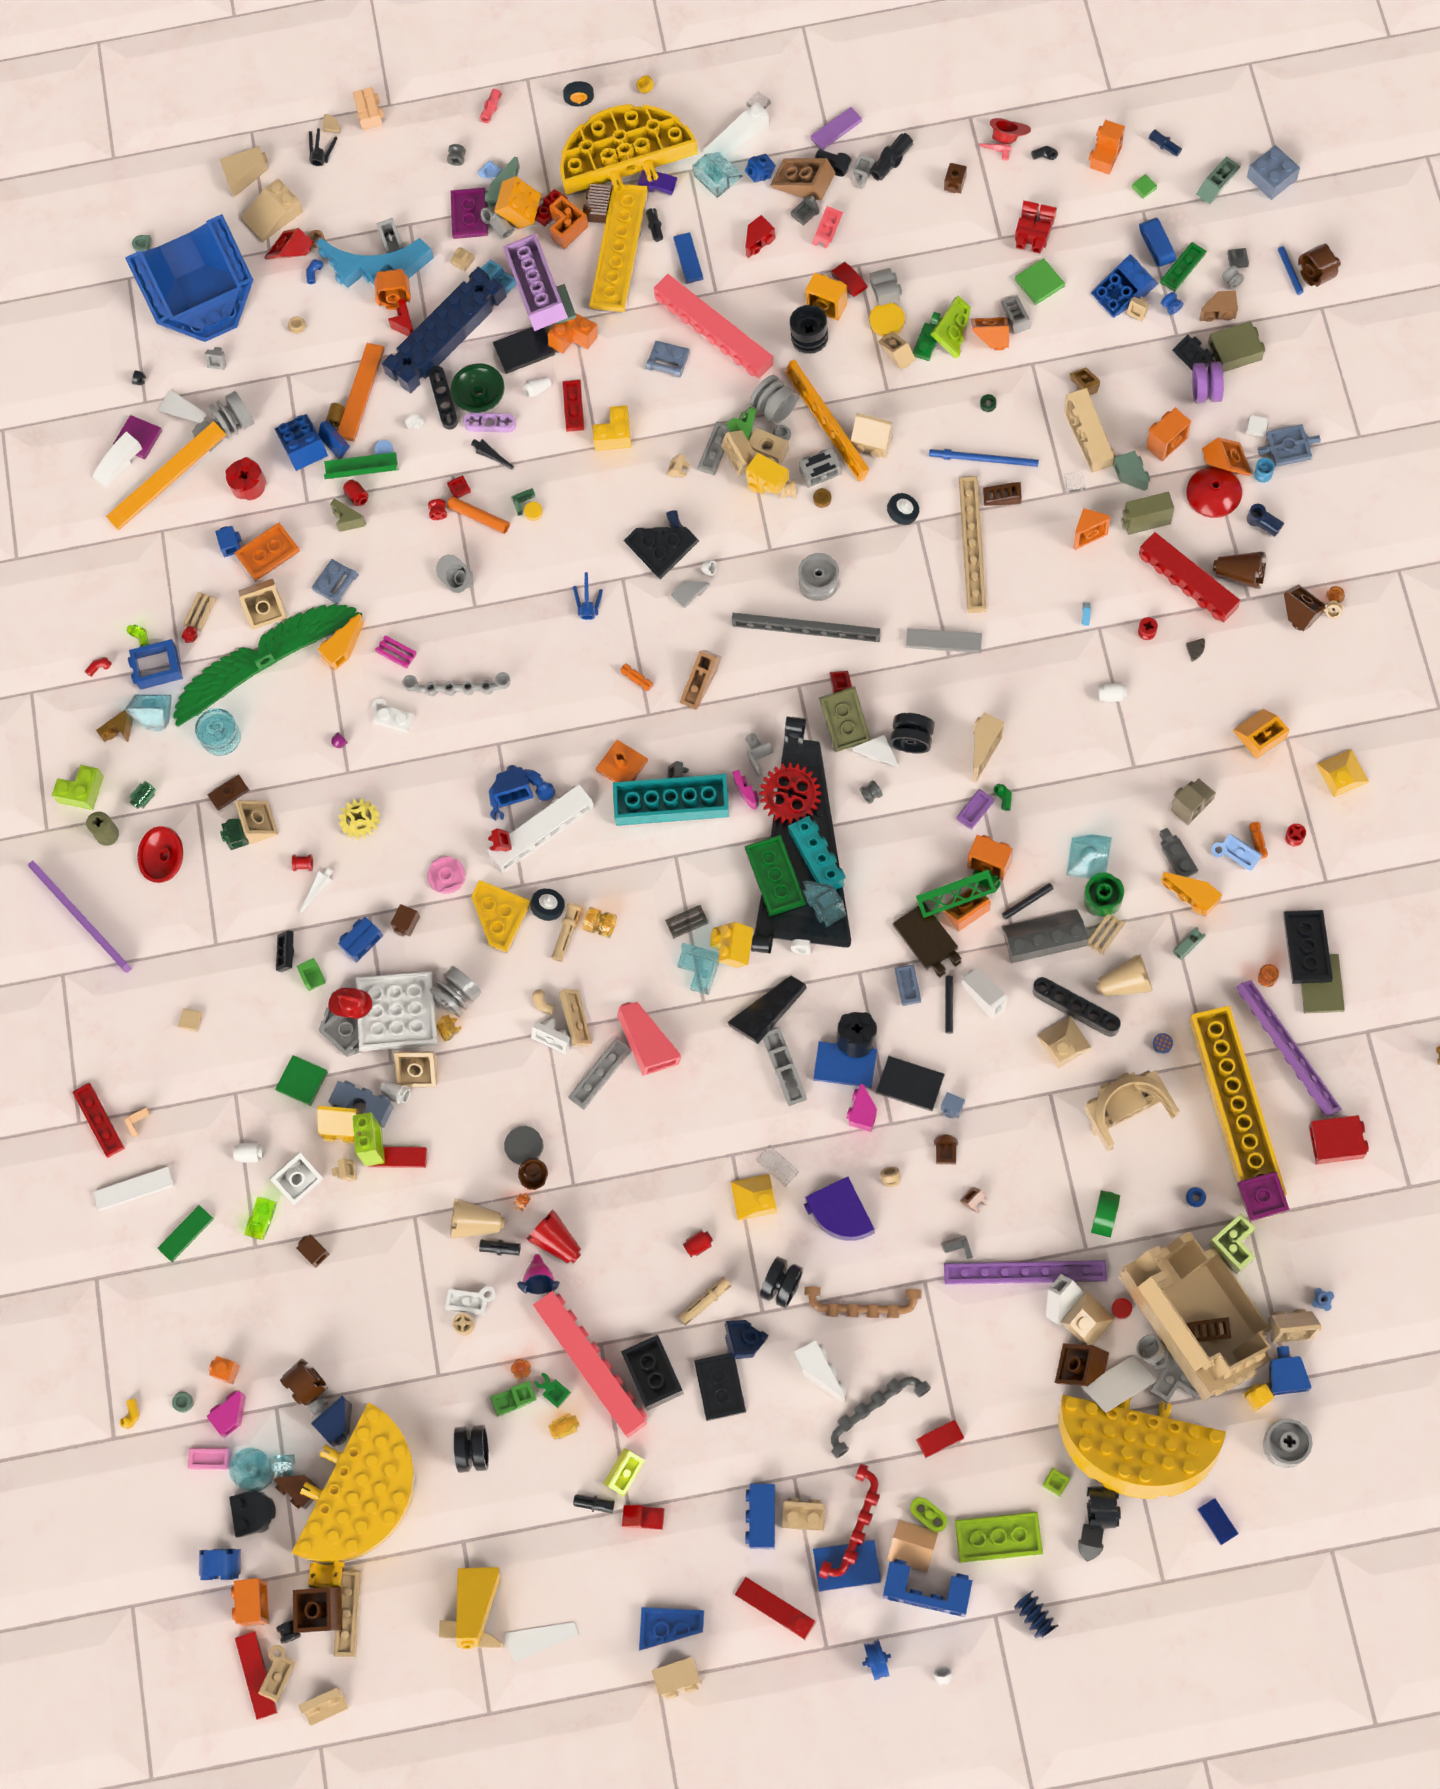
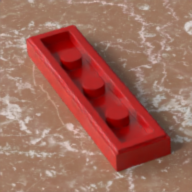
M89 1082L73 1091L72 1093L105 1156L109 1158L125 1149L91 1083Z
M256 1631L236 1637L235 1642L256 1720L277 1714L275 1701L258 1694L267 1671Z

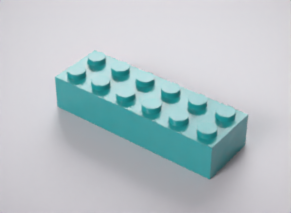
M726 774L612 782L616 826L730 817Z

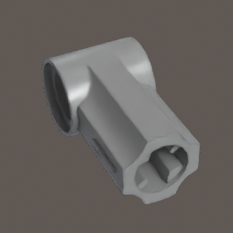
M496 205L483 208L481 210L482 221L486 224L490 223L502 239L507 238L513 233L514 229L507 220L494 212Z

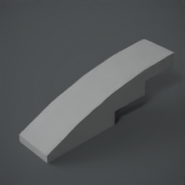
M777 1028L769 1031L763 1038L788 1106L807 1100L781 1029Z

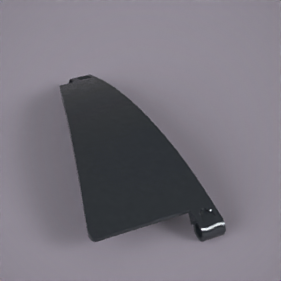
M787 716L781 764H784L786 768H788L789 763L792 764L793 768L799 764L800 770L806 767L805 773L813 772L811 779L817 777V781L814 784L820 785V788L816 791L821 792V796L816 798L821 801L819 804H814L817 806V810H811L813 815L810 819L811 821H816L819 827L818 833L820 837L824 836L828 844L826 848L829 853L833 852L837 860L835 864L839 869L820 742L804 740L806 719ZM785 778L779 779V784L787 786L788 781ZM799 783L797 785L799 791L807 790L805 784ZM789 790L787 793L789 798L793 795L792 790ZM776 796V804L784 803L782 797ZM798 796L802 799H807L805 796ZM794 801L792 803L794 809L799 810L802 808L800 802ZM773 817L770 838L781 835L806 905L769 916L761 895L751 951L771 954L773 939L789 941L795 939L810 940L812 944L849 948L851 946V934L843 887L824 896L789 834L788 820L781 824V818L774 821Z

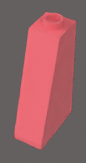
M638 1002L622 1004L619 1007L617 1017L642 1076L679 1065L680 1053Z

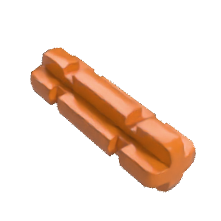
M624 664L621 667V673L628 676L637 685L642 686L644 690L649 691L653 687L652 681L648 678L645 679V676L637 670L631 669L630 665Z
M1259 822L1250 823L1249 828L1252 833L1251 836L1255 850L1263 854L1260 859H1264L1268 856L1267 848H1265L1263 833L1260 830L1261 825Z

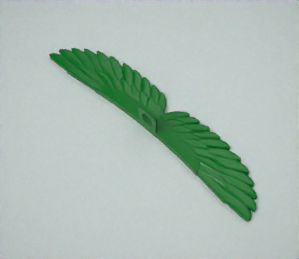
M324 604L316 609L312 607L303 615L300 612L293 618L289 617L284 623L280 622L275 630L271 628L267 634L264 633L260 638L258 651L242 647L238 649L239 651L229 653L230 656L221 657V661H216L211 666L202 670L204 674L194 677L192 679L193 682L184 687L185 692L178 697L180 701L175 705V709H177L173 714V718H177L175 725L179 727L193 717L198 716L236 687L277 661L335 633L339 628H343L350 618L356 617L360 612H356L357 609L354 607L347 608V605L337 607V604L326 607Z

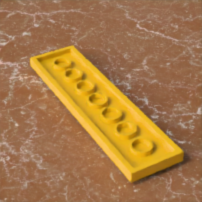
M624 184L625 188L623 191L618 186L619 192H615L614 187H612L589 304L590 309L625 312L648 194L647 186Z

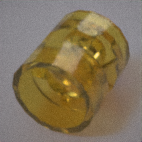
M590 907L584 919L583 930L593 934L597 931L598 935L610 938L615 928L617 915L607 911L602 913L600 909Z

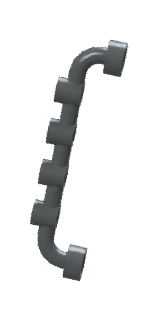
M913 1376L905 1377L900 1381L894 1378L886 1385L889 1388L887 1391L881 1393L878 1390L871 1395L872 1402L868 1405H865L863 1402L854 1408L856 1413L850 1418L847 1414L842 1416L837 1421L839 1426L831 1435V1444L833 1446L831 1452L835 1458H840L849 1450L845 1442H839V1436L842 1433L847 1432L857 1422L869 1416L873 1410L884 1405L892 1396L899 1394L907 1385H914L916 1387L913 1391L918 1398L924 1396L931 1390L928 1382H921Z

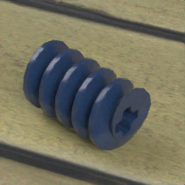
M1031 1591L1015 1604L1014 1609L1022 1608L1019 1616L1027 1615L1024 1623L1032 1622L1029 1630H1037L1034 1637L1043 1638L1059 1625H1051L1054 1618H1046L1049 1611H1041L1044 1604H1036L1039 1597H1031L1033 1593Z

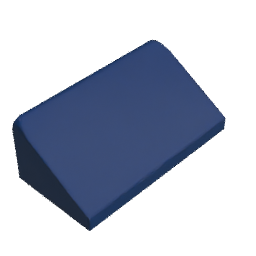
M321 422L318 435L335 456L341 459L350 445L330 422Z

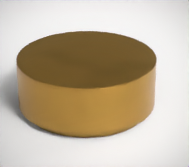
M824 488L816 490L813 494L814 504L820 508L829 506L831 503V493Z

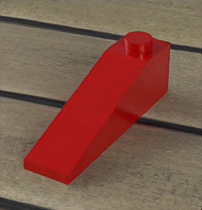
M745 1577L735 1593V1596L804 1641H806L816 1624L815 1620Z

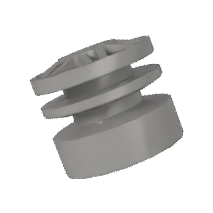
M770 375L754 390L750 403L759 412H764V416L772 423L778 424L790 415L799 397L794 390L785 386L784 382L779 380L777 376Z
M236 391L225 396L226 406L219 400L216 401L219 410L213 404L208 406L213 421L223 430L228 439L232 437L230 428L235 434H238L237 424H240L243 429L255 424Z
M451 966L443 975L448 983L445 984L437 981L436 984L441 991L433 986L430 992L445 1010L460 1017L463 1012L458 1006L464 1010L468 1008L464 999L466 998L474 1002L482 992L468 976L455 966Z

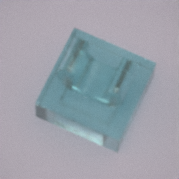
M295 1455L274 1456L271 1469L272 1472H276V1477H281V1471H286L288 1476L292 1475Z

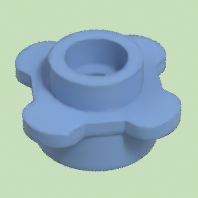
M1321 1288L1315 1289V1297L1311 1302L1312 1306L1329 1311L1332 1308L1333 1292H1325Z

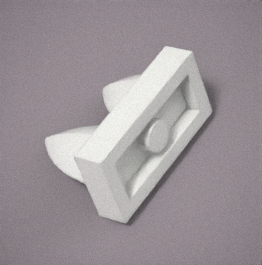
M554 1017L548 1018L541 1023L536 1021L533 1025L532 1039L561 1053H567L571 1040L568 1028L556 1031Z

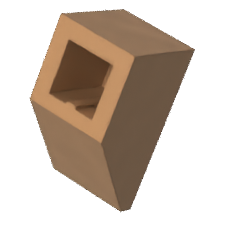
M1236 290L1218 291L1201 308L1200 321L1211 322L1214 320L1228 321L1236 319L1238 311Z

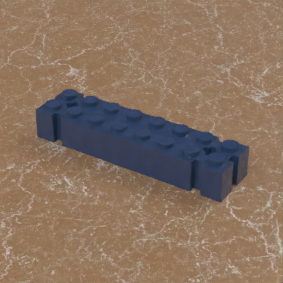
M477 267L469 275L470 281L468 283L463 281L396 348L397 354L395 356L390 354L382 362L385 374L395 382L399 379L401 387L410 394L420 385L419 380L421 377L426 379L429 376V369L433 366H439L492 312L491 307L493 305L498 306L507 297L504 285L494 278L490 280L489 274L480 267Z

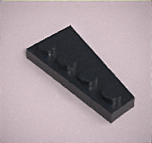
M792 975L728 1021V1025L758 1044L807 989L806 984Z

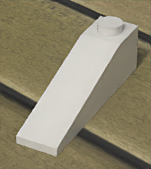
M757 102L734 120L703 152L713 163L717 162L769 127L768 113Z

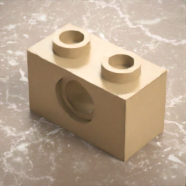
M755 428L749 439L755 454L760 453L780 465L789 451V442L759 428Z

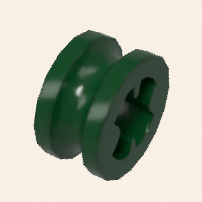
M991 394L982 396L980 399L981 409L985 412L995 410L996 398ZM987 400H990V406H986Z

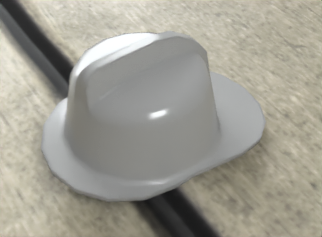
M447 554L439 559L436 565L437 576L451 591L460 593L473 586V573L459 558Z

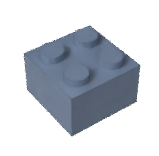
M1275 145L1249 165L1247 178L1272 200L1298 179L1300 167Z

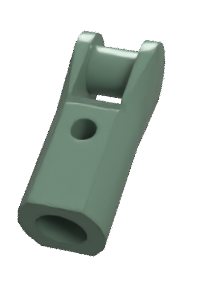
M1198 927L1194 928L1173 950V953L1180 960L1186 957L1205 938L1206 934L1199 932ZM1192 936L1197 939L1195 943L1190 939Z

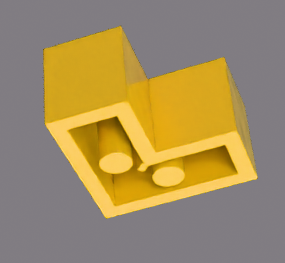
M628 406L609 407L610 423L593 425L595 450L632 448Z
M757 453L746 468L748 487L751 491L759 492L762 495L766 491L778 495L789 479V470L764 455Z
M737 922L713 928L710 935V947L719 949L718 962L735 968L747 966L749 964L754 928Z

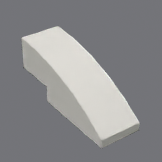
M126 431L104 456L95 470L93 478L106 488L131 465L130 460L142 449L139 442Z

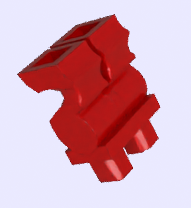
M1023 200L1021 218L1019 217L1015 232L1016 248L1023 250L1027 243L1032 245L1034 253L1040 254L1043 248L1047 246L1052 225L1056 218L1057 208L1041 204L1039 211L1038 203Z

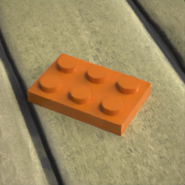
M277 523L234 553L256 582L299 553L300 549L283 526Z

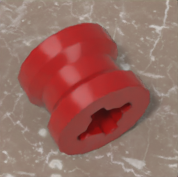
M433 499L428 502L430 519L442 520L447 517L445 500Z
M1146 617L1140 621L1138 628L1140 638L1151 640L1156 636L1158 628L1156 620Z
M1298 823L1290 825L1285 834L1286 842L1293 847L1301 845L1306 836L1305 827Z

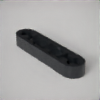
M433 366L429 369L428 374L440 419L445 429L452 430L457 426L458 419L446 375L441 366ZM435 373L439 374L440 381L438 382L436 380ZM439 387L446 388L444 393H437L436 390ZM443 402L450 403V406L446 409L440 407ZM446 414H450L451 423H448Z

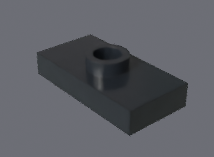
M287 930L277 935L276 971L284 972L292 968L294 931Z

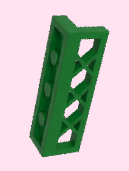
M396 452L324 461L325 479L399 470Z
M991 870L980 872L917 895L916 898L923 918L997 892ZM988 879L991 887L990 890L983 892L977 889L980 881ZM964 887L973 889L971 896L968 898L959 896L961 889ZM948 893L954 895L955 898L952 904L946 905L941 902L943 895ZM932 900L937 904L933 911L926 912L923 902Z

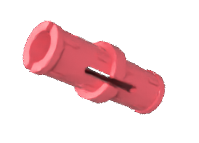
M491 90L490 96L485 101L484 109L479 117L482 122L489 123L493 113L497 110V104L502 96L500 90Z

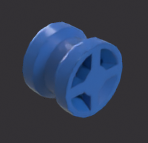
M1175 292L1167 294L1161 301V305L1167 308L1169 315L1177 313L1184 305L1181 300L1177 299Z

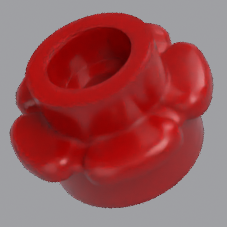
M188 626L182 633V639L185 640V643H193L198 637L195 627Z

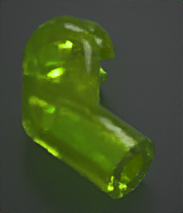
M129 625L127 627V633L139 639L140 647L149 645L147 632L144 628L137 625Z

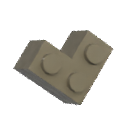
M1198 778L1195 782L1191 781L1184 788L1180 787L1175 792L1171 811L1189 825L1214 800L1216 792Z

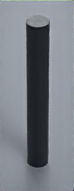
M1048 883L1003 912V918L1007 920L1052 891L1054 888L1051 883Z
M950 975L945 976V1033L947 1034L953 1033V976Z

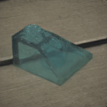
M134 695L126 707V712L145 729L162 731L169 724L172 697L171 695Z
M1091 834L1072 838L1066 875L1091 878L1097 873L1106 872L1112 837Z

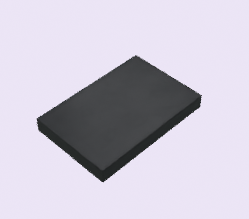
M531 327L493 342V346L506 374L555 355L554 349L548 346V335L545 328L534 331V328Z
M888 1056L876 1094L932 1112L945 1074Z
M727 1353L694 1360L706 1421L746 1413L736 1360L733 1358V1355Z

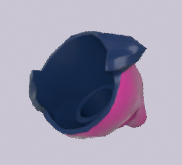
M539 1254L533 1256L522 1282L519 1281L517 1283L519 1289L525 1294L528 1292L537 1295L551 1291L554 1292L560 1284L558 1280H554L551 1270Z

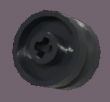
M916 713L897 714L893 720L894 731L891 732L890 745L906 753L922 754L930 751L932 743L930 736L933 735L935 722L927 716Z
M777 1256L766 1275L760 1291V1297L770 1301L777 1293L776 1305L786 1309L798 1289L803 1267L792 1264L787 1270V1260Z
M474 1425L471 1430V1437L466 1426L455 1427L454 1456L459 1473L469 1472L472 1462L476 1471L488 1470L489 1448L485 1425Z

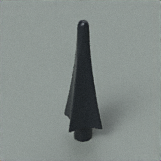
M476 439L472 441L471 445L475 447L477 454L497 461L510 469H514L511 463L500 456L483 439L480 442Z

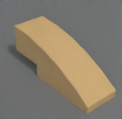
M440 1620L439 1637L442 1639H456V1622ZM483 1631L479 1646L473 1648H503L504 1644L494 1636Z

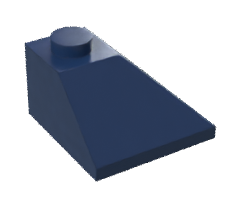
M341 1396L311 1423L333 1447L336 1445L340 1446L347 1440L346 1436L350 1433L352 1404L345 1397Z

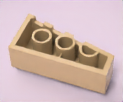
M1084 388L1067 394L1064 414L1091 472L1094 473L1113 466L1115 453L1113 448L1109 446L1107 435L1102 428L1088 389Z

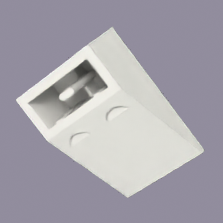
M814 1341L794 1351L795 1359L804 1376L841 1403L845 1402V1387L841 1380L837 1382L835 1378L837 1377V1372L831 1362L827 1363V1353L823 1345H818Z

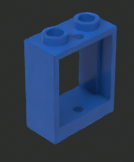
M172 639L129 650L130 657H128V663L130 668H133V673L131 674L132 682L137 684L140 690L183 679L177 647ZM167 651L170 670L141 677L138 659Z

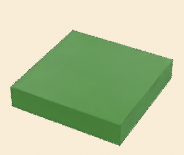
M1044 258L1015 276L1017 284L1035 305L1065 287V282Z

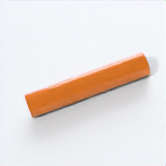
M451 496L448 500L447 508L503 534L509 529L510 522L454 496Z

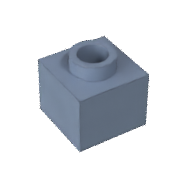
M947 1092L940 1111L949 1118H959L965 1105V1099Z

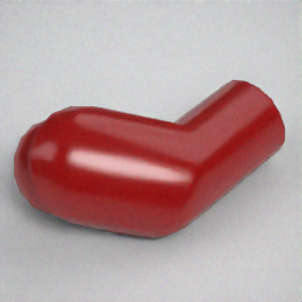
M107 657L93 660L84 672L92 677L100 667L108 670L112 662Z

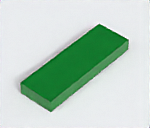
M1191 242L1162 277L1160 283L1175 292L1203 259L1207 251Z
M198 1205L157 1249L173 1263L214 1218Z

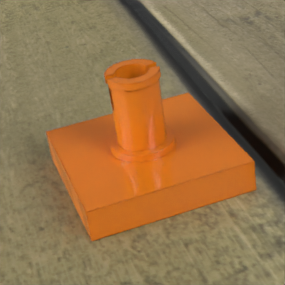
M616 740L595 769L613 782L634 781L648 762V758L621 741Z

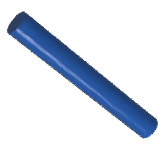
M1282 246L1278 248V252L1296 294L1301 295L1304 291L1286 249Z

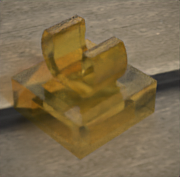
M449 1015L442 1016L436 1025L444 1042L450 1041L462 1029L461 1026L455 1027L454 1025L458 1019L455 1017L450 1018Z

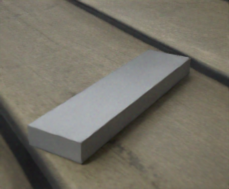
M908 628L906 648L981 653L982 633Z
M616 1037L568 1098L585 1110L632 1052L630 1046Z

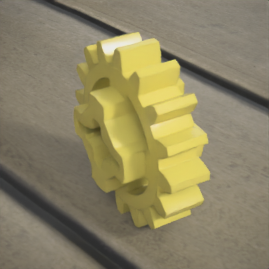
M361 798L359 803H357L353 799L352 805L348 802L346 803L347 809L341 808L343 814L339 815V819L342 820L339 822V825L343 827L342 831L344 834L348 832L350 838L354 835L356 840L360 836L366 839V834L372 836V830H378L375 824L380 823L379 818H377L380 814L376 811L375 805L371 806L369 800L364 803V800Z

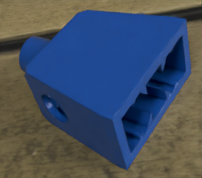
M1289 1346L1277 1347L1278 1359H1273L1269 1362V1389L1272 1394L1283 1395L1310 1391L1311 1384L1301 1357H1291Z

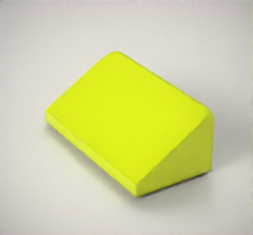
M624 1448L603 1484L620 1495L625 1496L645 1460Z

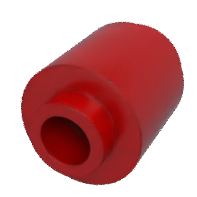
M351 479L344 484V494L355 506H362L367 502L369 494L358 481Z
M701 1229L687 1238L686 1242L682 1245L690 1257L694 1255L697 1257L712 1247L711 1242L713 1239L708 1231L703 1232Z

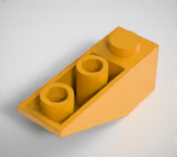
M360 613L356 617L350 618L343 628L336 630L334 635L330 639L323 641L318 648L321 657L334 670H337L351 656L364 625Z
M1167 872L1162 874V884L1167 889H1172L1176 892L1181 901L1188 902L1199 915L1202 914L1206 917L1221 901L1223 894L1208 882Z

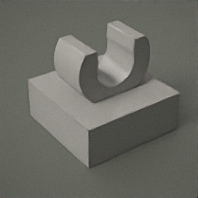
M214 347L213 350H206L207 368L224 370L226 360L222 348Z

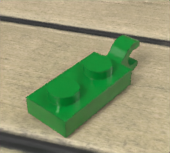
M934 312L930 324L924 323L913 350L914 357L930 361L937 341L930 334L941 319V313Z

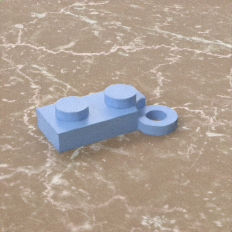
M1231 833L1223 843L1216 842L1211 847V852L1215 857H1222L1226 854L1249 871L1254 869L1263 855ZM1217 846L1222 848L1221 853L1216 852Z

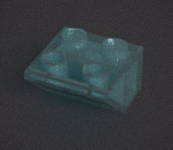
M720 152L705 154L692 165L694 177L716 198L720 197L743 177V174Z
M807 880L803 882L805 900L810 908L813 907L815 916L820 923L824 922L826 927L846 916L843 901L832 885Z

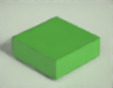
M1145 174L1132 184V188L1144 199L1157 189V185Z

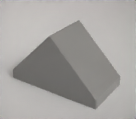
M393 218L376 223L386 253L403 248Z

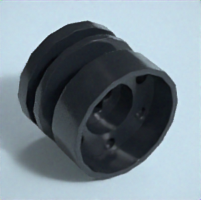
M803 305L792 312L790 316V331L794 348L805 354H814L826 346L828 342L827 316L820 307Z

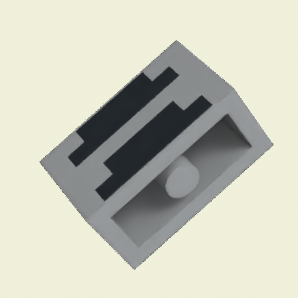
M831 448L829 450H822L812 457L803 458L799 462V471L807 487L810 488L841 475V465Z

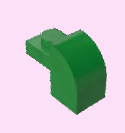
M1100 1191L1091 1233L1111 1238L1120 1202L1119 1194Z

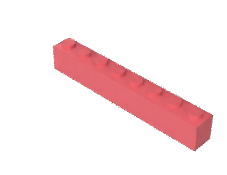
M667 274L654 287V297L657 302L663 303L671 313H676L680 316L685 324H690L698 334L704 335L709 343L718 346L723 354L729 355L737 365H742L746 368V371L751 376H756L760 379L774 365L773 355L671 275Z
M551 1291L533 1304L534 1308L626 1437L629 1438L647 1424L645 1418L648 1416L641 1407L637 1409L633 1404L635 1398L628 1390L625 1393L621 1387L624 1384L617 1374L613 1376L610 1372L612 1366L606 1358L603 1360L598 1355L600 1349L593 1341L590 1344L586 1337L589 1334L583 1326H577L575 1323L577 1317L571 1309L569 1311L565 1309L563 1305L566 1302L559 1293L555 1295Z

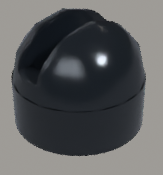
M135 370L132 384L143 385L145 381H142V378L146 379L145 374Z

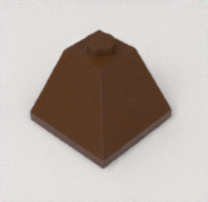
M1300 585L1284 593L1288 620L1297 630H1307L1325 612V604Z
M1063 1343L1054 1383L1088 1387L1105 1373L1109 1352L1094 1345Z

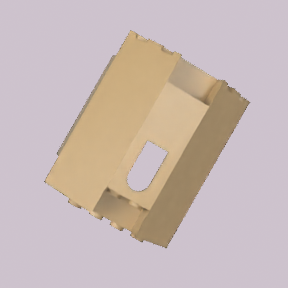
M1188 1232L1179 1236L1167 1247L1160 1249L1159 1246L1147 1250L1135 1261L1123 1266L1119 1279L1203 1402L1214 1394L1217 1397L1234 1386L1241 1384L1246 1379L1252 1378L1257 1374V1369L1272 1360L1266 1352L1271 1347L1265 1340L1267 1337L1265 1333L1271 1330V1327L1215 1247L1204 1252L1192 1233ZM1229 1317L1231 1339L1198 1342L1196 1339L1199 1338L1198 1326H1194V1336L1188 1328L1187 1322ZM1219 1323L1220 1335L1224 1334L1223 1323ZM1210 1324L1212 1336L1216 1335L1215 1326ZM1202 1325L1203 1336L1207 1337L1206 1325Z

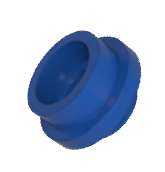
M1193 1187L1186 1193V1201L1192 1207H1201L1206 1201V1194L1201 1188ZM1193 1195H1198V1196H1199V1200H1198V1201H1194V1200L1192 1199V1196H1193Z

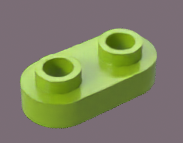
M918 1497L912 1501L910 1506L912 1515L933 1532H942L946 1528L948 1522L946 1515L930 1501L923 1497ZM923 1505L925 1510L918 1512L917 1506ZM935 1518L941 1520L939 1526L933 1524Z

